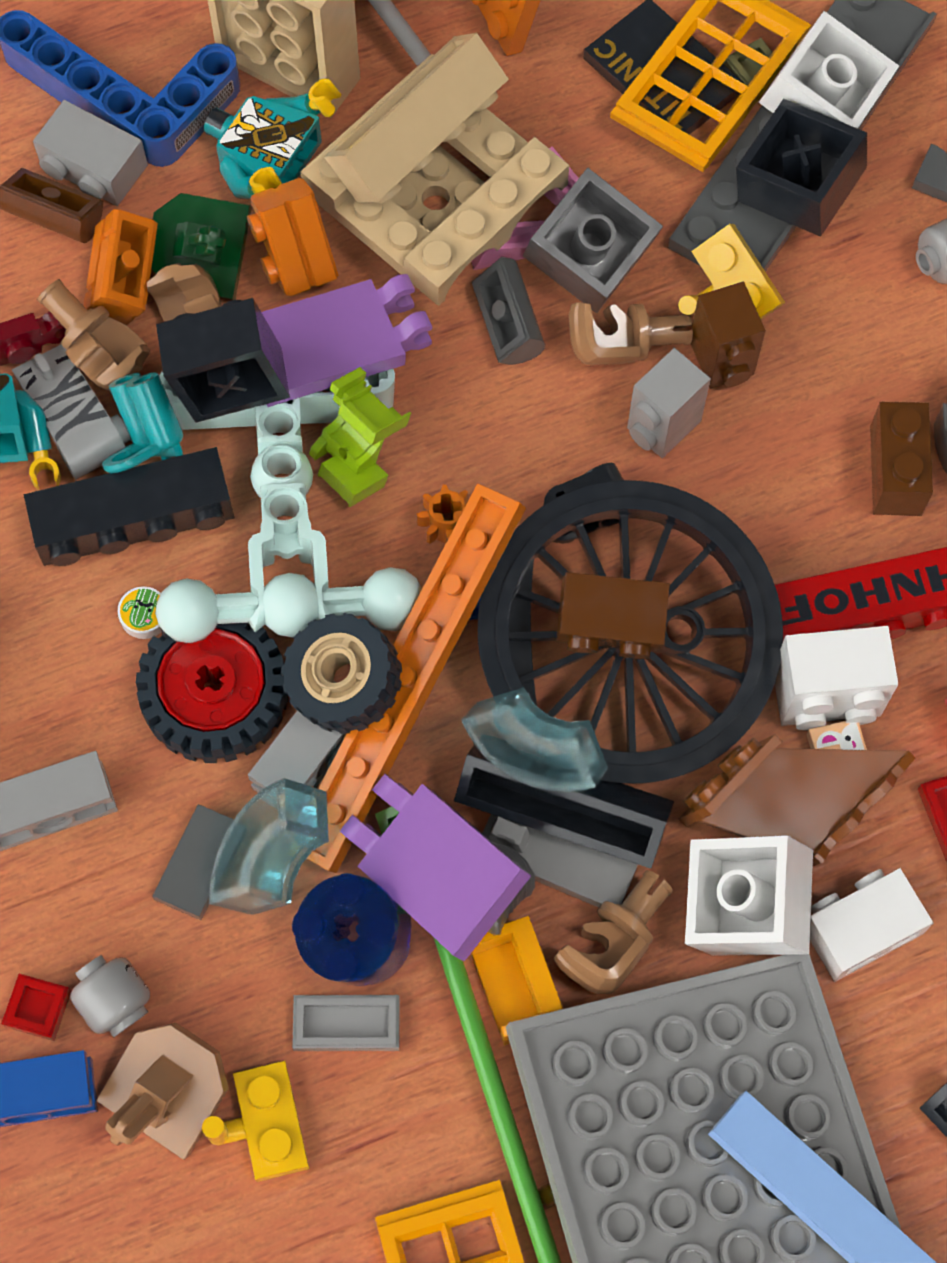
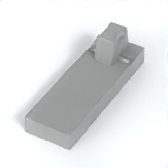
M493 814L490 815L482 833L494 844L513 848L525 858L535 874V881L598 908L605 901L620 905L623 903L638 864Z

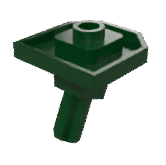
M178 194L153 213L152 220L158 223L152 269L157 275L159 270L171 264H197L205 269L213 278L220 298L235 300L249 227L247 215L251 214L252 207L250 205L190 194Z

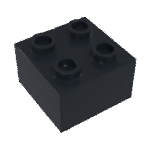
M783 98L736 167L738 202L821 237L867 168V132Z
M254 298L232 300L224 303L221 307L195 314H181L173 320L156 324L163 376L195 423L290 398L282 347Z

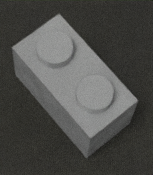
M66 100L62 101L33 140L39 165L46 174L56 180L64 178L78 185L83 193L98 199H104L117 207L148 166L142 140Z
M673 348L634 385L627 425L632 439L641 448L647 451L652 449L661 458H664L701 422L711 380L676 348Z

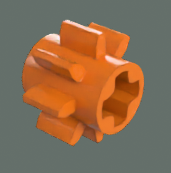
M443 484L441 491L433 497L426 493L423 495V506L427 511L417 513V526H429L427 530V543L431 544L435 540L442 543L447 542L468 502V491L466 489L458 494L455 491L449 490L447 485ZM451 513L453 520L444 521L442 514Z

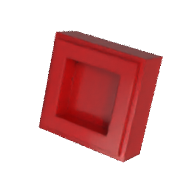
M19 973L1 1024L9 1029L55 1041L72 991L69 987Z

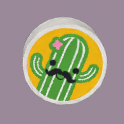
M145 586L136 587L125 593L118 605V617L123 629L129 635L139 639H148L162 632L155 614L157 601L161 594L156 589Z

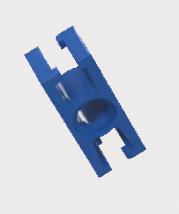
M85 1050L0 1063V1127L98 1112L93 1059L87 1057Z

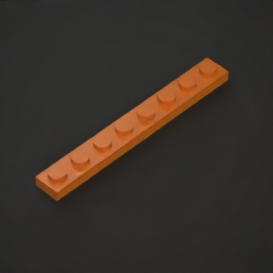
M477 483L393 644L398 652V655H396L397 659L402 664V672L400 673L402 684L400 691H397L394 698L396 702L392 708L387 709L383 714L385 717L379 722L371 723L365 730H352L346 734L287 847L288 849L337 874L353 843L340 830L352 814L364 822L377 797V794L372 789L384 774H389L526 510V507L520 502Z

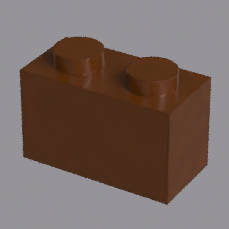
M742 281L698 295L691 329L693 330V337L690 344L702 372L711 378L709 388H715L724 384L726 387H734L746 382L755 373L766 330L745 282Z
M879 402L870 425L873 515L922 516L933 494L929 403Z
M566 572L561 585L556 642L568 643L567 650L578 653H598L599 646L619 648V656L633 659L650 658V652L658 653L665 643L670 583Z

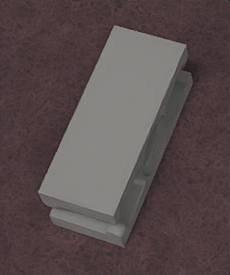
M297 710L248 773L249 780L253 782L251 784L252 789L293 817L325 776L346 734H340L336 730H332V732L323 730Z
M97 751L0 783V851L118 811L102 761H100Z

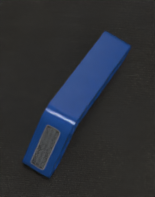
M13 10L0 17V45L6 63L12 69L61 103L63 100H66L142 140L146 160L154 166L164 167L177 161L204 132V124L210 111L215 107L224 111L240 92L241 84L236 56L232 49L224 44L213 43L200 49L155 98H152L30 13L23 10ZM123 111H129V112L124 113V114H119L120 112H123ZM158 135H165L161 138H153Z

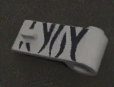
M59 345L43 354H36L33 359L12 369V372L23 391H26L43 409L46 416V427L74 479L77 480L102 467V462L114 453L124 449L125 443L130 441L131 438L120 416L117 414L111 418L109 417L78 367L72 363L65 353L67 350L62 345Z

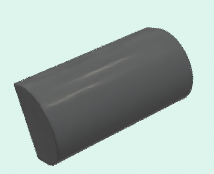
M501 257L474 279L472 285L498 363L514 365L527 362L540 355L545 349V342L517 262L511 258Z

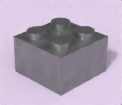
M587 168L530 239L523 257L581 302L591 304V309L598 313L653 243L663 225L591 169Z

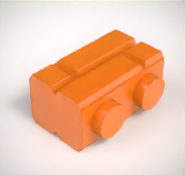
M303 178L294 179L279 185L278 188H270L251 196L250 200L254 213L247 215V220L257 243L264 241L268 255L261 258V263L270 285L278 283L286 296H293L311 289V286H320L337 279L339 276L314 192Z
M113 209L105 219H102L95 226L86 285L89 291L85 294L83 305L87 310L103 305L108 310L110 318L125 325H128L135 317H138L146 310L147 282L150 280L158 226L155 220L121 209Z

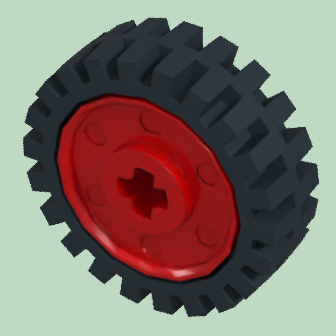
M249 622L217 624L215 630L204 640L193 643L175 641L162 629V636L160 638L152 637L147 644L148 653H142L139 660L140 672H136V686L138 690L136 693L145 721L160 742L162 741L167 749L175 754L180 752L185 759L195 762L197 758H202L205 763H217V758H225L226 762L237 760L236 754L245 752L246 755H249L256 751L257 743L261 741L265 744L271 738V730L274 727L278 728L283 719L282 712L283 709L286 710L288 695L284 692L282 685L285 683L284 676L281 675L284 660L273 638H269L263 627L255 633ZM211 680L216 685L221 683L222 687L214 691L211 687L205 688L204 684Z

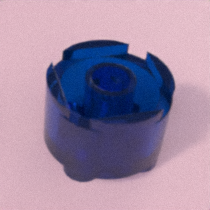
M349 873L331 877L316 885L306 895L292 921V931L295 935L296 945L305 963L318 975L347 985L365 986L379 984L387 980L404 964L411 946L409 945L412 928L411 916L392 899L390 894L381 885L365 877ZM354 921L359 923L355 928L359 937L355 941L348 939L351 933L349 927Z

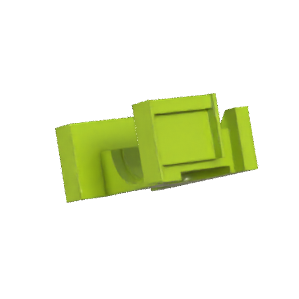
M361 367L331 383L330 390L334 393L333 400L340 406L339 415L330 425L323 429L321 436L311 446L309 455L314 460L327 453L333 456L321 463L317 476H321L349 504V507L384 488L388 474L376 464L384 439L406 427L411 416V412L401 416L393 407L388 409L371 392L372 386L366 387L367 382L364 380L367 373Z

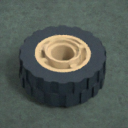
M334 613L325 615L323 619L318 621L315 619L308 623V627L302 632L299 630L293 637L295 640L292 645L286 649L284 654L286 657L285 664L282 665L281 675L284 676L285 682L282 684L284 692L291 698L289 702L293 707L323 730L329 732L336 730L340 734H348L352 730H365L371 723L379 722L385 717L383 714L388 708L393 707L396 702L394 698L397 691H400L402 684L400 680L402 664L397 659V650L388 641V638L370 621L362 617L358 619L353 614L343 613V615L336 616ZM350 664L351 668L348 676L341 682L334 683L336 671L341 666Z

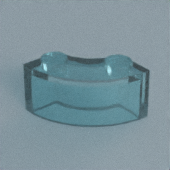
M524 687L477 702L461 719L468 735L480 752L502 772L527 785L552 791L586 790L596 787L608 768L590 720L568 722L551 717L533 703Z
M283 778L257 793L237 814L222 840L212 871L209 904L250 915L291 904L293 884L302 863L313 850L329 842L327 792Z

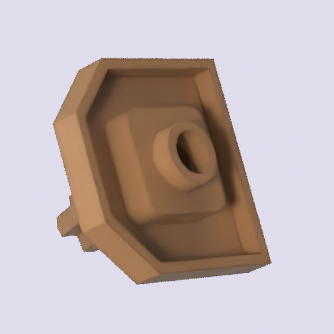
M177 1023L145 1029L135 1033L97 1099L99 1103L115 1113L106 1122L105 1130L111 1135L110 1141L117 1146L122 1143L129 1145L143 1132L183 1160L188 1158L203 1134L202 1124L204 1120L214 1115L229 1089L220 1051Z

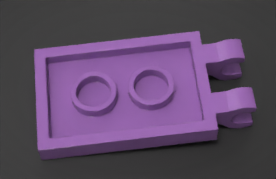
M401 274L391 278L383 287L377 290L372 280L369 279L263 311L264 318L282 347L290 398L266 404L267 407L329 389L333 381L359 367L367 373L366 377L403 366L405 365L406 351L420 350L430 346L432 340L427 331L432 330V324L425 311L415 312L407 316L395 327H393L388 317L389 314L402 313L414 308V302L410 294L415 292V288L408 274Z
M384 774L372 790L399 812L396 818L381 835L368 823L365 825L352 814L340 832L367 853L357 867L453 956L465 961L530 879L531 875L434 791L422 784L413 794L401 783H396L391 777Z

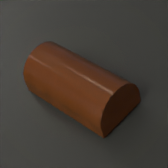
M21 168L0 185V210L81 243H87L94 236L95 226L101 221L104 201L27 169Z

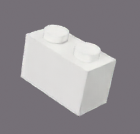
M901 868L886 876L882 869L876 870L854 884L858 891L843 899H840L838 894L834 893L811 906L813 915H811L810 941L834 982L923 935L933 924L932 919Z

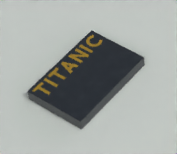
M646 0L586 47L583 59L619 92L624 94L678 23L655 2ZM693 36L682 47L710 65L716 58ZM675 56L661 74V77L689 93L704 72ZM724 64L720 66L719 70L744 84ZM712 77L697 98L720 111L740 93ZM654 84L638 105L668 121L682 103V100ZM690 105L675 127L690 135L711 117Z

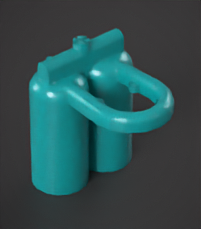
M155 372L141 376L140 373H133L113 381L109 385V389L133 444L105 459L102 462L104 470L108 473H118L131 469L153 456L161 457L162 460L183 455L180 442L183 439V431L159 374Z

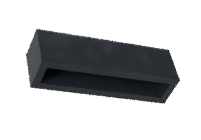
M217 447L133 467L118 473H108L23 494L35 548L44 566L50 564L54 566H67L76 563L82 556L98 552L115 554L124 551L130 544L146 540L163 542L174 538L178 532L194 528L211 530L220 527L227 520L235 519Z
M481 735L467 754L454 801L650 869L658 853L674 804L673 800L622 783L607 782L583 776L556 764L546 757Z

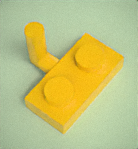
M735 224L727 225L691 251L712 285L698 295L744 281L761 320L785 304V301ZM698 295L682 297L678 304L679 310L685 315L695 314Z
M281 1061L233 1073L242 1117L223 1122L217 1116H210L202 1124L204 1135L214 1145H223L247 1139L253 1172L257 1182L310 1169L286 1062Z

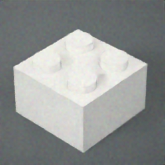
M823 11L759 103L774 113L784 98L858 128L899 65L827 12Z
M888 626L786 635L780 649L781 662L775 681L781 726L796 725L798 730H809L825 726L828 721L846 720V724L859 722L860 725L874 722L877 717L882 715L898 686Z
M789 836L691 840L685 944L712 956L809 954L813 849Z

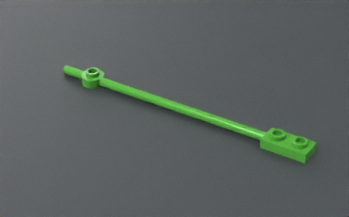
M392 806L375 814L381 834L385 832L399 814ZM434 938L538 1263H562L464 962L453 956Z

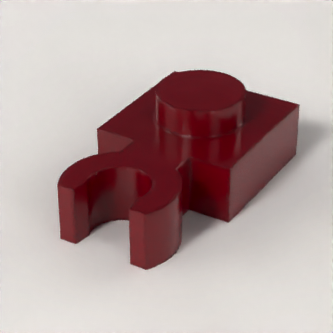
M50 311L37 319L34 313H30L0 323V366L9 363H24L34 355L42 353V345L61 343L65 337L66 329Z

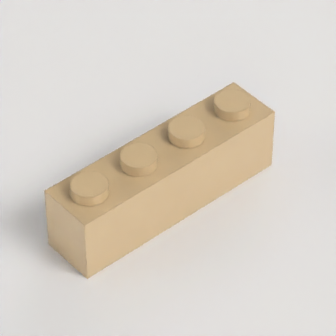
M478 33L454 36L328 152L324 158L357 202L384 203L400 191L402 186L399 182L410 172L414 173L421 170L434 158L432 151L442 142L451 141L465 130L466 124L464 121L474 112H480L493 104L498 98L496 91L509 79Z

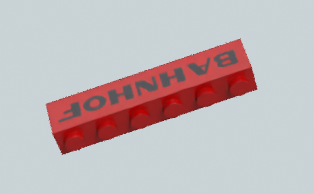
M947 547L775 584L782 613L783 641L786 635L880 626L889 627L892 640L904 635L907 629L925 626L926 630H937L947 627Z

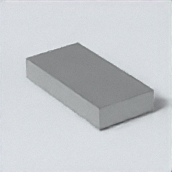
M294 995L293 1051H399V995Z

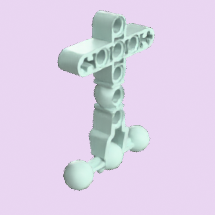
M394 369L365 377L366 387L371 385V392L388 409L393 407L395 389ZM161 372L159 377L182 430L256 426L258 456L253 463L250 478L254 490L261 498L262 510L261 532L252 535L248 541L251 592L215 594L210 587L200 580L186 578L172 582L161 592L157 601L155 614L161 629L173 640L184 643L204 640L215 630L217 624L249 622L255 633L266 625L277 635L294 637L299 630L302 632L308 627L307 624L315 619L318 621L325 618V615L333 613L336 616L348 613L354 616H366L368 621L382 630H401L422 590L417 578L405 569L389 567L378 570L365 582L364 586L328 587L326 540L320 531L311 529V522L308 516L306 495L312 485L313 471L308 458L303 453L301 424L332 423L339 415L340 406L333 400L334 393L330 388L326 389V391L330 392L319 391L271 407H267L265 404L195 423L164 378L163 372ZM275 433H285V435H281V436L273 435V434H275ZM288 474L289 476L282 478L276 477L275 475ZM284 515L293 517L289 520L277 519V517ZM299 554V559L302 563L311 564L313 567L314 583L304 575L286 573L275 576L264 587L263 568L274 564L275 555L284 559H290Z

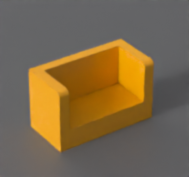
M529 916L504 924L500 935H493L487 932L471 952L504 1046L510 1044L505 1028L509 1022L563 1009Z

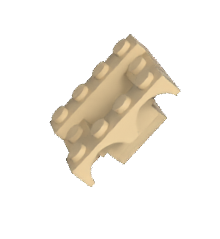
M431 54L302 169L300 173L301 179L303 178L313 190L318 205L397 272L408 274L412 284L439 306L445 301L453 282L473 259L491 248L498 251L510 240L517 223L536 200L554 188L562 191L568 185L569 164L534 137L527 142L486 108L470 115L464 121L466 124L465 130L456 138L448 141L450 145L490 177L485 183L439 145L432 151L434 154L432 161L421 170L414 173L410 172L399 182L402 186L400 191L384 203L357 202L324 156L434 56ZM441 196L448 201V204L443 209L431 210L423 202L428 197Z

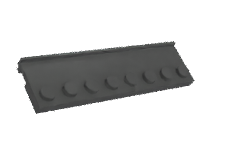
M835 0L827 11L829 15L899 65L858 129H863L935 22L937 13L934 11L929 14L905 0ZM763 105L669 238V249L699 266L700 264L691 251L727 225L735 224L766 272L796 228L792 224L738 202L736 167L773 114Z

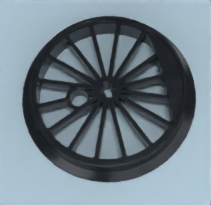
M636 480L596 483L570 491L545 504L514 531L481 595L478 612L479 654L487 684L500 710L518 734L542 755L568 770L597 780L626 784L658 782L685 775L712 762L736 744L754 724L770 697L781 662L780 649L783 644L781 607L775 584L760 553L747 535L720 510L693 494L664 484ZM628 518L649 520L662 524L664 529L644 581H652L671 530L676 529L699 543L703 547V551L670 584L669 596L708 555L713 556L722 566L732 585L684 606H677L667 610L666 627L667 623L674 619L687 622L692 629L691 642L684 645L676 644L669 639L667 632H665V643L659 653L734 681L736 688L723 710L718 713L654 652H650V658L646 659L710 719V724L704 730L682 741L645 660L619 656V648L599 646L598 652L607 649V651L546 715L538 709L535 679L595 654L576 652L533 671L531 641H556L557 631H531V603L558 614L560 606L559 602L532 592L534 559L539 558L563 580L565 573L568 571L545 550V547L563 534L575 531L594 574L606 576L583 525L599 520L618 519L621 578L630 579ZM736 593L742 606L745 628H705L702 617L695 610ZM703 638H745L746 640L745 659L741 673L693 655L691 652L701 643ZM614 656L615 658L583 741L569 735L552 723L551 720ZM622 659L624 660L627 752L613 751L590 745ZM633 660L671 741L672 746L636 752Z

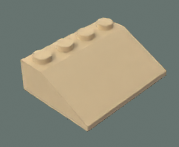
M207 0L215 43L224 44L232 49L236 56L238 69L288 96L296 97L309 93L310 88L317 81L329 79L342 94L340 99L337 98L330 101L335 106V114L360 80L354 0Z

